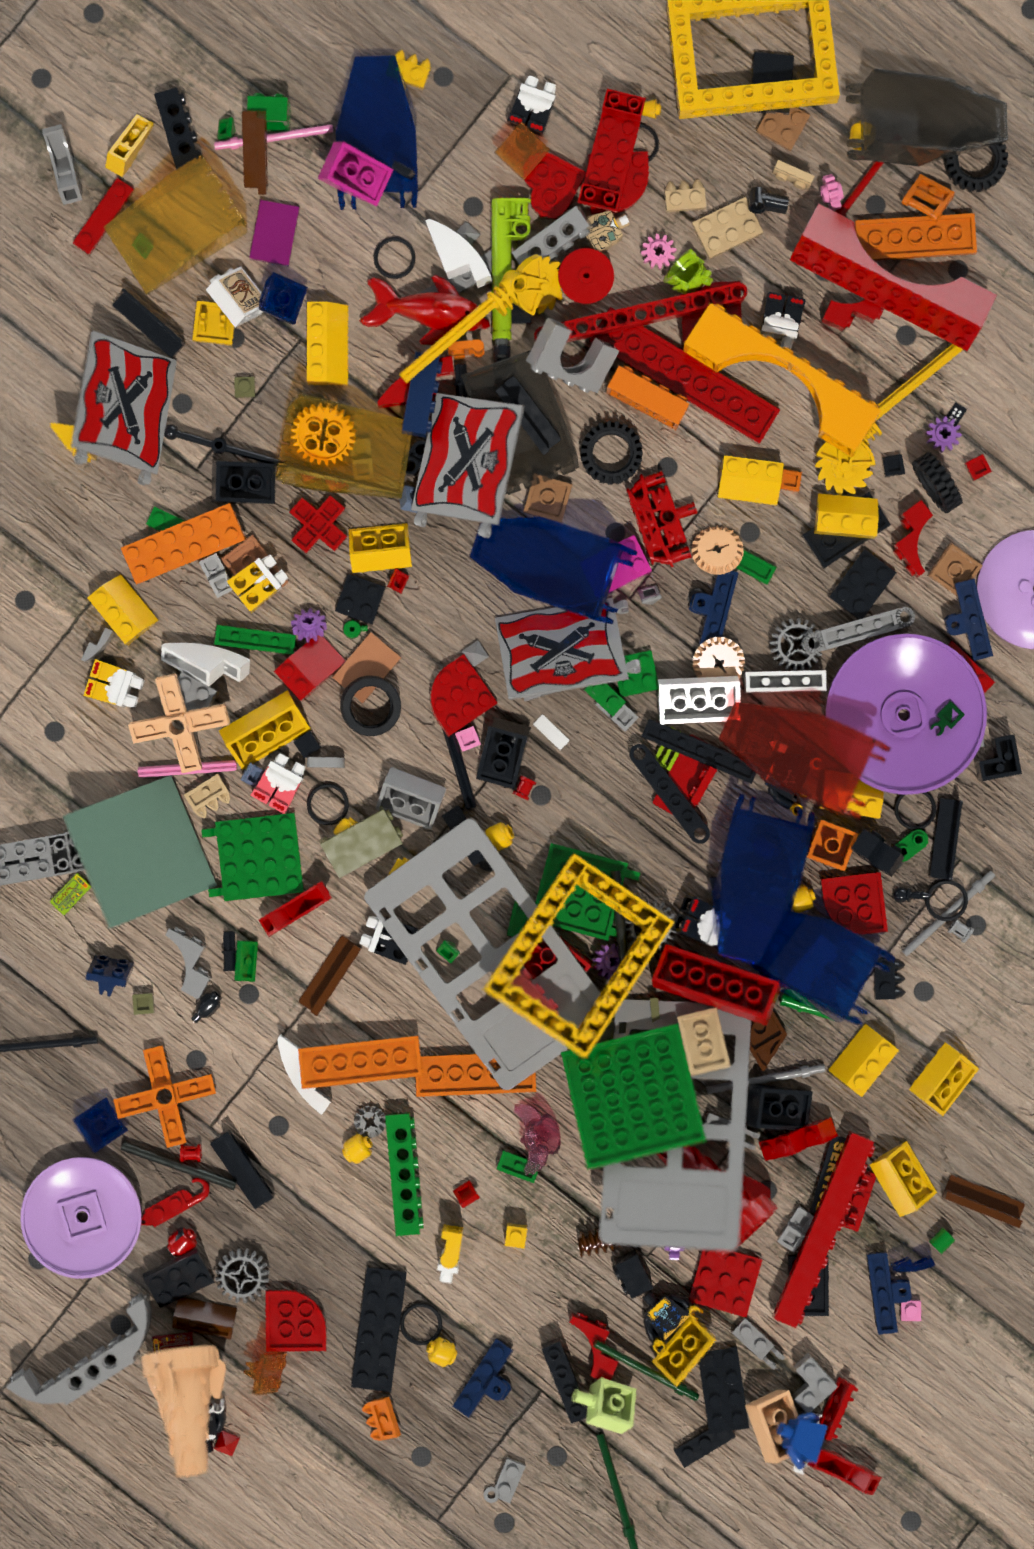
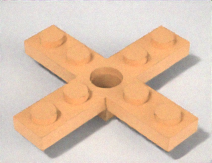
M171 674L157 677L155 681L165 716L130 722L128 727L133 744L164 737L172 738L182 773L201 770L203 766L193 732L229 725L230 719L226 705L221 704L187 711L177 675ZM172 721H181L184 724V729H176Z

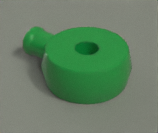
M349 620L343 626V633L349 639H355L360 636L362 631H368L367 625L361 626L355 620Z

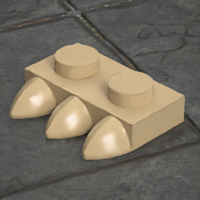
M696 179L692 189H690L688 183L683 180L678 190L669 181L665 188L666 212L706 209L705 188L701 181Z
M219 774L184 794L193 811L202 818H206L207 815L205 805L212 810H218L217 798L227 804L230 802L229 790Z

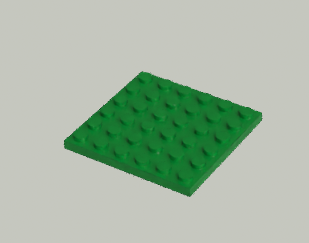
M678 1023L597 1043L585 1058L580 1057L571 1050L561 1052L588 1170L707 1141Z

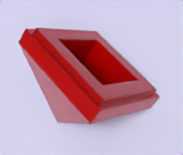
M395 568L389 578L387 587L402 594L409 575Z
M223 1430L214 1449L233 1456L240 1437Z

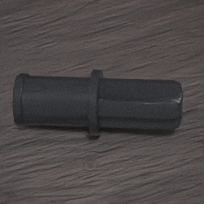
M456 364L454 386H456V396L468 398L467 386L469 383H467L466 364Z
M225 931L223 933V951H221L224 954L223 971H235V953L237 952L235 950V932Z

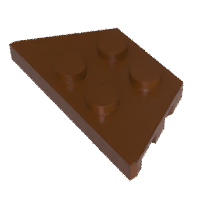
M773 1011L767 1026L751 1021L750 1052L762 1071L767 1068L770 1060L787 1036Z

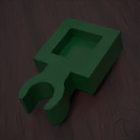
M949 701L936 714L940 720L937 723H933L929 729L932 730L935 726H938L940 732L936 736H940L946 726L952 729L965 714ZM952 709L959 714L953 721Z

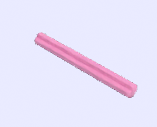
M235 760L201 762L203 766L201 770L182 773L180 764L146 766L138 768V776L145 778L236 771L237 762Z

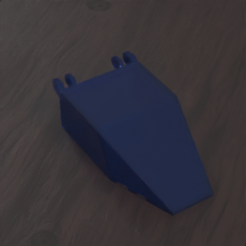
M395 55L355 56L337 116L336 142H344L391 169L394 161H397L413 170L415 173L413 180H409L393 170L383 193H400V208H405L404 193L412 192L411 205L412 208H417L419 196L417 115ZM337 189L340 210H344V194L347 193ZM352 196L351 200L352 210L356 209V197Z
M537 516L533 518H500L499 525L491 524V536L489 538H484L477 534L470 558L516 594L598 622L613 624L614 620L602 617L601 613L603 609L617 613L618 609L605 605V601L618 564L621 563L633 567L634 563L631 561L620 559L622 552L636 556L637 551L609 538Z
M740 794L729 821L712 899L714 902L718 954L758 965L792 911L802 879L815 813L810 812L806 826L799 824L803 810L798 809L794 823L752 812L756 797H751L748 810L741 809L744 794Z
M743 902L725 936L730 944L744 956L761 976L780 982V991L838 1023L845 1020L861 1026L863 1022L849 1015L851 1009H854L862 1015H867L868 1011L856 1005L855 1002L873 967L875 966L887 973L890 971L888 966L877 962L879 956L890 962L896 960L888 951L830 919Z

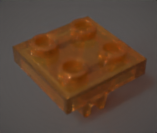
M519 122L494 153L522 180H525L550 149L522 122Z
M262 1353L260 1360L246 1362V1366L250 1370H244V1374L254 1379L252 1394L259 1396L278 1392L282 1383V1371L286 1366L287 1353Z

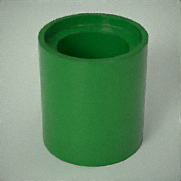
M942 1228L929 1242L943 1254L956 1240Z

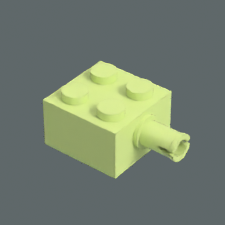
M600 1378L590 1385L589 1393L578 1389L574 1390L572 1401L587 1405L588 1407L587 1424L620 1434L633 1427L636 1388Z

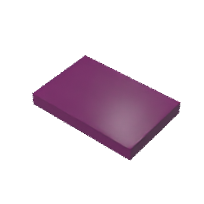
M260 200L250 260L289 267L300 207Z

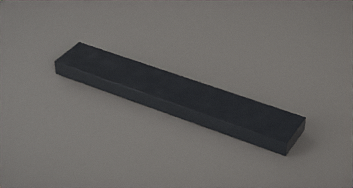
M648 719L641 736L752 784L760 766L652 719Z

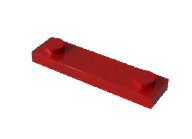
M117 178L73 241V245L90 256L134 192V189Z

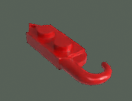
M196 1177L191 1182H200L203 1185L201 1193L193 1197L187 1190H179L146 1208L145 1214L142 1217L145 1223H141V1225L156 1227L203 1201L210 1192L208 1182Z

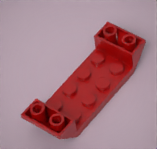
M607 88L600 122L577 203L617 212L646 98Z

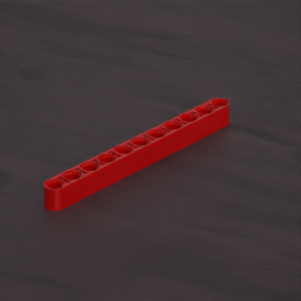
M733 283L560 323L572 331L566 342L568 343L705 312L710 303L713 305L719 304L722 307L740 304L745 300L748 289L743 283ZM740 289L743 292V296L740 298L735 297L733 290ZM716 293L722 294L724 300L717 302L714 300L713 295ZM702 298L704 305L696 306L694 299ZM681 302L684 304L685 309L678 311L675 309L674 304ZM661 306L665 309V314L657 315L654 309ZM643 311L646 317L639 320L636 318L635 313ZM623 315L627 321L624 324H619L615 318ZM598 320H605L607 326L605 328H598L596 322ZM579 324H584L588 329L586 332L580 333L576 327ZM543 326L536 329L534 333V342L536 341L537 336L540 334Z

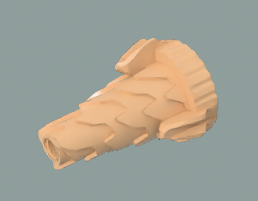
M197 1346L159 1351L141 1356L143 1377L147 1378L150 1390L159 1404L160 1415L164 1420L165 1430L169 1437L170 1454L174 1458L176 1477L195 1476L206 1473L208 1468L206 1439H209L210 1395L214 1399L221 1398L226 1373V1364L219 1359L218 1349H216V1346Z

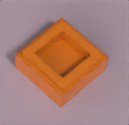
M783 469L780 490L799 492L802 472Z

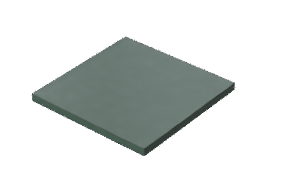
M171 775L63 816L109 929L217 886Z

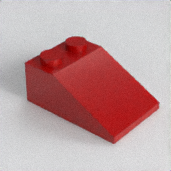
M317 635V641H314L313 638L310 639L308 643L304 644L286 659L274 673L303 702L346 661L324 637Z

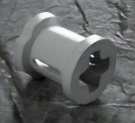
M957 918L952 922L947 932L955 934L962 939L961 942L965 943L970 938L974 928L967 927Z

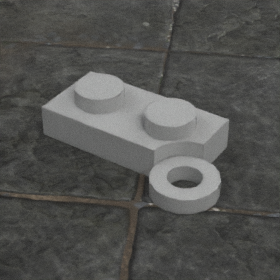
M507 1457L495 1487L489 1486L484 1490V1499L489 1503H494L498 1499L511 1503L526 1465ZM494 1491L495 1497L490 1498L488 1492Z

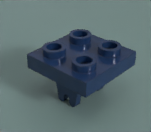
M95 955L86 972L85 980L98 982L99 994L103 995L104 991H107V996L110 997L115 986H126L133 971L134 962H129L126 959H113L106 955Z

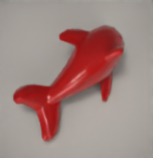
M437 275L431 278L438 292L420 293L398 298L392 287L379 278H371L367 280V283L374 292L377 305L371 312L362 316L359 321L367 327H378L386 323L393 315L398 314L431 328L419 342L421 345H433L476 309L478 305L459 296L456 288L448 280ZM483 317L466 333L477 329H487L490 327V323Z

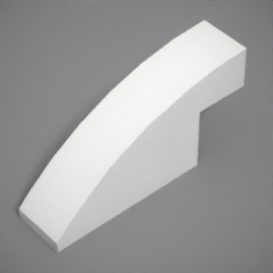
M431 219L425 220L448 280L471 271L477 288L492 283L491 275L484 261L469 242L447 226Z
M164 643L161 648L162 661L207 686L213 684L223 674L238 682H241L249 675L250 659L223 648L197 643Z
M281 1034L277 1039L279 1051L291 1082L308 1104L322 1115L332 1099L316 1088L302 1089L298 1055L300 1047Z

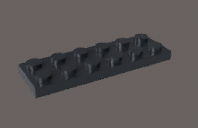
M367 1266L351 1387L391 1392L407 1271Z

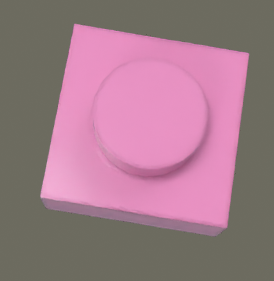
M474 726L455 733L462 752L481 745Z
M910 1300L900 1303V1320L921 1321V1300Z

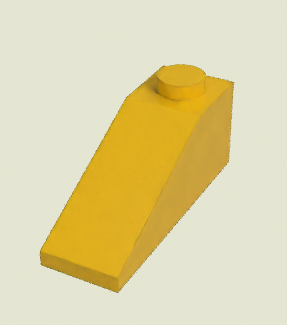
M136 114L107 153L105 168L123 177L133 164L154 123Z

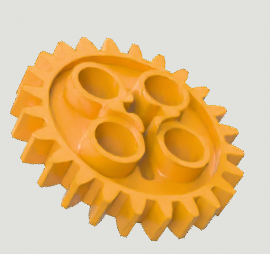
M319 402L317 408L312 403L310 410L304 407L303 413L298 412L297 418H294L293 421L294 425L291 427L293 432L291 439H295L293 446H299L297 453L303 451V458L310 456V462L317 459L318 465H320L321 460L326 465H328L329 460L336 464L337 458L343 461L344 455L349 456L350 450H353L354 447L353 443L356 441L354 436L356 429H352L354 422H349L351 416H343L344 409L338 412L337 405L332 409L330 408V403L323 407L322 403ZM324 419H327L323 449H320ZM311 421H316L319 425H314ZM331 425H337L339 428L334 429ZM309 439L315 440L316 443H311ZM328 443H334L336 446L332 447Z

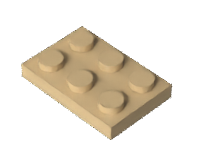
M746 197L692 222V226L709 259L763 234L755 214L749 211V202Z
M717 1007L677 1017L691 1076L731 1067Z

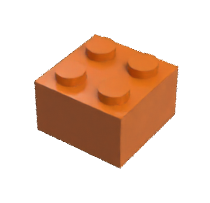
M818 820L805 857L845 871L852 853L851 847L859 833L823 820Z

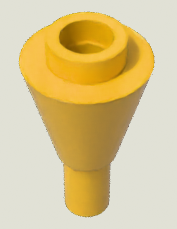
M657 99L646 101L642 115L657 119V115H661V103H658Z

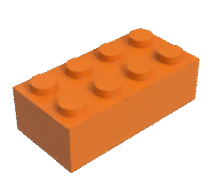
M618 366L607 387L606 393L677 430L689 407L687 399L679 394L674 396L663 385L659 384V386L652 384V380L644 375L639 377L633 374L634 370L627 366H623V368Z

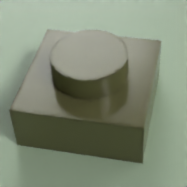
M234 377L235 398H256L255 377Z
M153 993L132 995L134 1015L155 1013Z

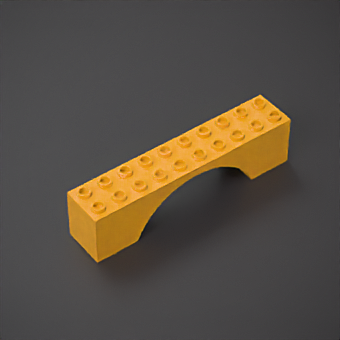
M710 303L685 341L683 352L715 372H719L730 365L747 361L767 362L788 370L807 387L814 399L819 416L818 437L852 458L880 415L881 410L878 409L879 406L873 401L869 400L867 402L862 399V395L855 390L849 391L840 380L830 379L824 370L820 368L816 370L811 367V363L805 358H797L789 348H781L776 345L777 341L770 336L765 338L759 334L760 331L752 325L746 326L742 323L743 320L734 314L732 316L725 312L726 309L721 305Z

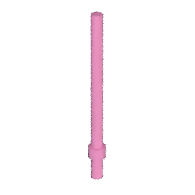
M331 124L267 134V142L332 133L333 127ZM232 137L230 140L214 142L215 150L227 148L232 150L240 149L239 147L243 146V138Z

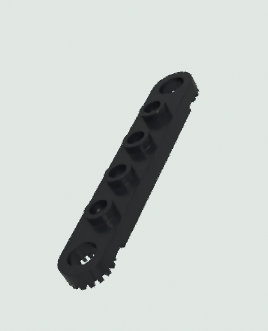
M643 744L634 745L629 752L631 761L692 841L698 844L705 843L710 837L709 828L649 749ZM641 748L644 750L645 757L642 760H637L634 757L635 749ZM697 828H702L706 832L705 837L701 840L696 839L694 836Z

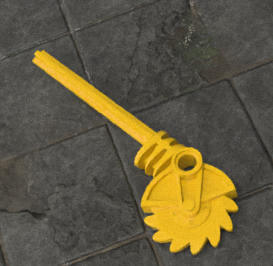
M535 254L526 258L516 270L507 271L499 283V287L495 286L493 288L494 293L489 291L487 293L488 297L483 303L400 373V377L406 383L409 382L494 308L502 316L507 315L506 308L513 310L512 303L531 315H535L536 309L537 313L541 314L547 306L552 310L556 299L562 300V291L558 279L559 269H557L560 262H550L549 256L542 259L541 256Z
M951 344L878 404V409L881 410V413L877 420L957 356L963 349ZM876 421L852 458L827 442L818 450L816 457L821 458V460L816 463L815 467L822 468L818 475V481L825 478V488L827 491L833 486L838 495L843 494V489L850 494H855L854 487L863 488L867 486L863 479H867L873 474L872 471H867L870 466H875L873 453L868 447V439L875 441L874 434L877 436L882 435L880 428L876 425Z

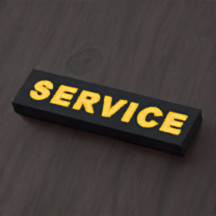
M837 1136L829 1141L810 1212H816L846 1140L844 1137Z

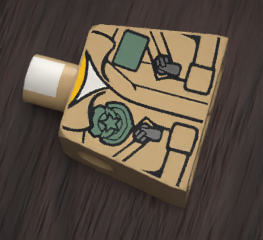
M611 211L589 216L587 218L593 225V228L589 230L591 233L586 238L592 249L604 253L622 240L623 234L621 229L630 225L629 220L625 214L615 219Z

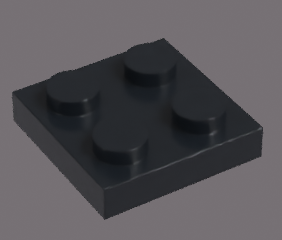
M348 574L335 612L373 625L386 587Z

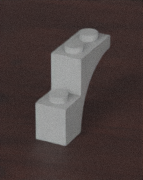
M62 125L42 129L63 205L83 200L80 183L74 168L73 156Z
M176 926L174 929L169 928L165 936L178 946L185 961L186 973L181 990L196 999H200L212 978L208 976L209 972L201 967L195 968L206 947L202 945L203 941L193 936L191 939L185 936L186 932Z

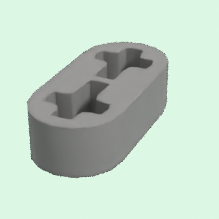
M307 757V767L345 768V758Z

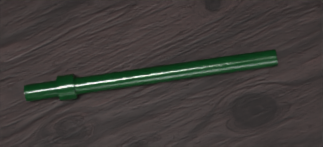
M597 1339L594 1341V1348L668 1386L676 1394L684 1395L694 1401L698 1400L699 1394L687 1388V1385L681 1382L678 1386H675L661 1373Z
M599 1433L596 1437L623 1523L624 1537H627L630 1549H638L634 1536L636 1534L634 1525H631L604 1433Z

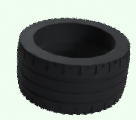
M363 676L355 679L345 688L340 701V710L345 723L353 731L364 736H378L389 731L398 721L401 713V700L395 687L387 680L377 676ZM374 686L387 694L390 701V710L384 721L377 725L368 726L361 724L355 719L351 710V702L357 691L364 687Z

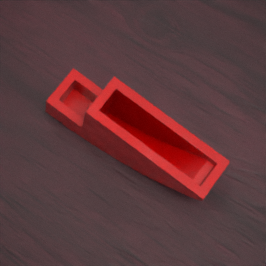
M452 356L440 358L439 362H443L441 374L437 373V377L454 375ZM401 377L395 381L377 401L378 408L406 405L410 381L406 383ZM434 393V394H433V400H432V401H435V398H436V394H437V393Z

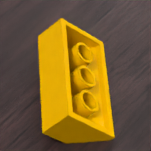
M307 302L308 385H348V305L332 302Z
M287 690L220 729L219 733L226 747L243 770L250 763L253 764L310 731L311 728Z

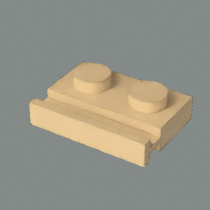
M780 160L777 161L772 173L776 175L775 177L783 182L788 180L801 190L805 188L809 190L814 179V175Z

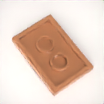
M251 535L223 556L221 560L233 576H235L258 558L261 560L268 556V554L256 538ZM276 565L269 569L272 575L280 571ZM286 580V582L283 585H281V587H284L289 582Z
M370 632L332 678L344 688L355 679L363 676H377L384 679L400 661L401 657ZM364 687L357 691L354 696L364 703L377 687Z

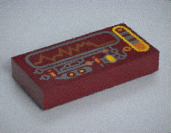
M192 1331L152 1336L154 1352L194 1347Z

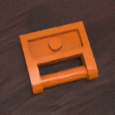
M920 174L904 196L902 204L919 210L930 216L931 220L937 222L954 198L955 192ZM917 196L925 200L926 202L936 206L937 208L934 210L926 206L925 204L913 199V197Z
M478 339L455 341L448 347L449 356H452L453 359H464L465 355H474L476 358H482L485 353L484 343Z

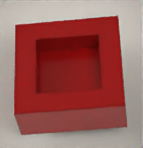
M983 454L964 463L973 481L992 472Z
M470 1180L453 1190L462 1208L480 1198Z

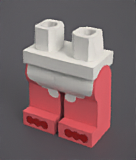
M279 753L274 761H270L250 796L286 814L304 779L302 776L306 766L296 762L292 770L285 768L289 757Z

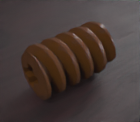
M598 1228L595 1231V1235L592 1234L591 1230H588L585 1237L581 1231L579 1238H577L581 1258L584 1256V1251H586L588 1256H591L592 1250L598 1255L600 1248H602L604 1253H607L608 1247L614 1252L616 1245L619 1249L620 1245L603 1243L600 1239Z

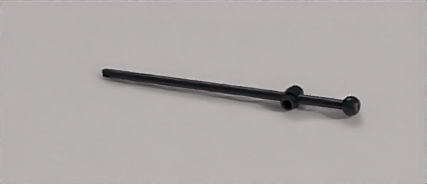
M169 424L165 428L164 436L169 440L183 439L210 447L216 454L228 452L259 462L276 464V467L391 500L395 499L385 495V493L396 495L392 491L227 444L223 438L211 440L180 431L174 424ZM218 443L223 444L222 448L217 449L216 445Z

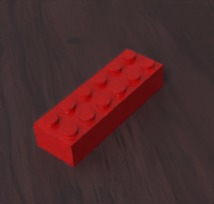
M665 944L652 978L654 988L713 1008L717 1007L719 1010L765 1026L769 1022L781 990L780 982Z

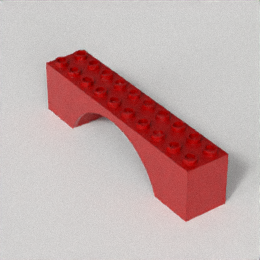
M819 203L790 258V261L965 351L969 350L983 327L997 296L963 277L941 285H922L892 275L875 263L863 249L856 235L854 221Z

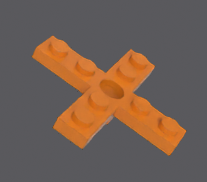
M163 1045L143 1050L152 1089L113 1099L117 1117L120 1119L157 1109L166 1147L169 1148L187 1143L177 1104L216 1094L212 1074L172 1084ZM162 1089H167L172 1094V1099L167 1104H162L158 1101L157 1095Z

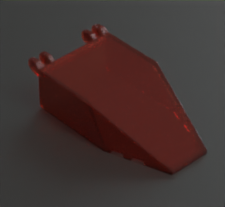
M740 702L734 703L719 736V740L766 783L837 815L844 814L860 819L861 814L847 809L849 802L859 807L865 808L866 803L853 798L852 795L870 757L882 763L886 761L883 756L872 753L874 746L885 752H890L891 749L885 743L822 714L798 708Z

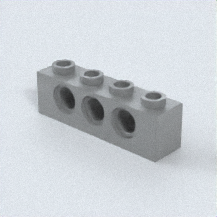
M575 206L514 250L512 254L520 265L526 258L534 255V250L539 247L542 252V259L549 256L551 262L558 257L557 253L562 249L566 251L574 245L573 241L578 238L583 239L591 233L589 230L593 228V225L581 207ZM572 224L574 231L571 235H567L566 227ZM556 236L558 240L557 245L552 247L550 239Z

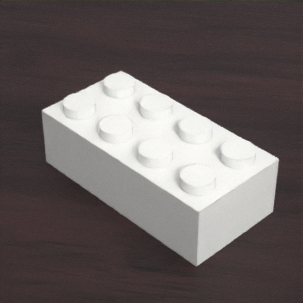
M738 676L658 679L660 724L741 721L740 681Z

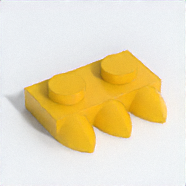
M400 50L394 57L392 56L386 77L424 90L431 69L430 61L427 58L418 65L416 54L410 56L405 61V54L403 50Z

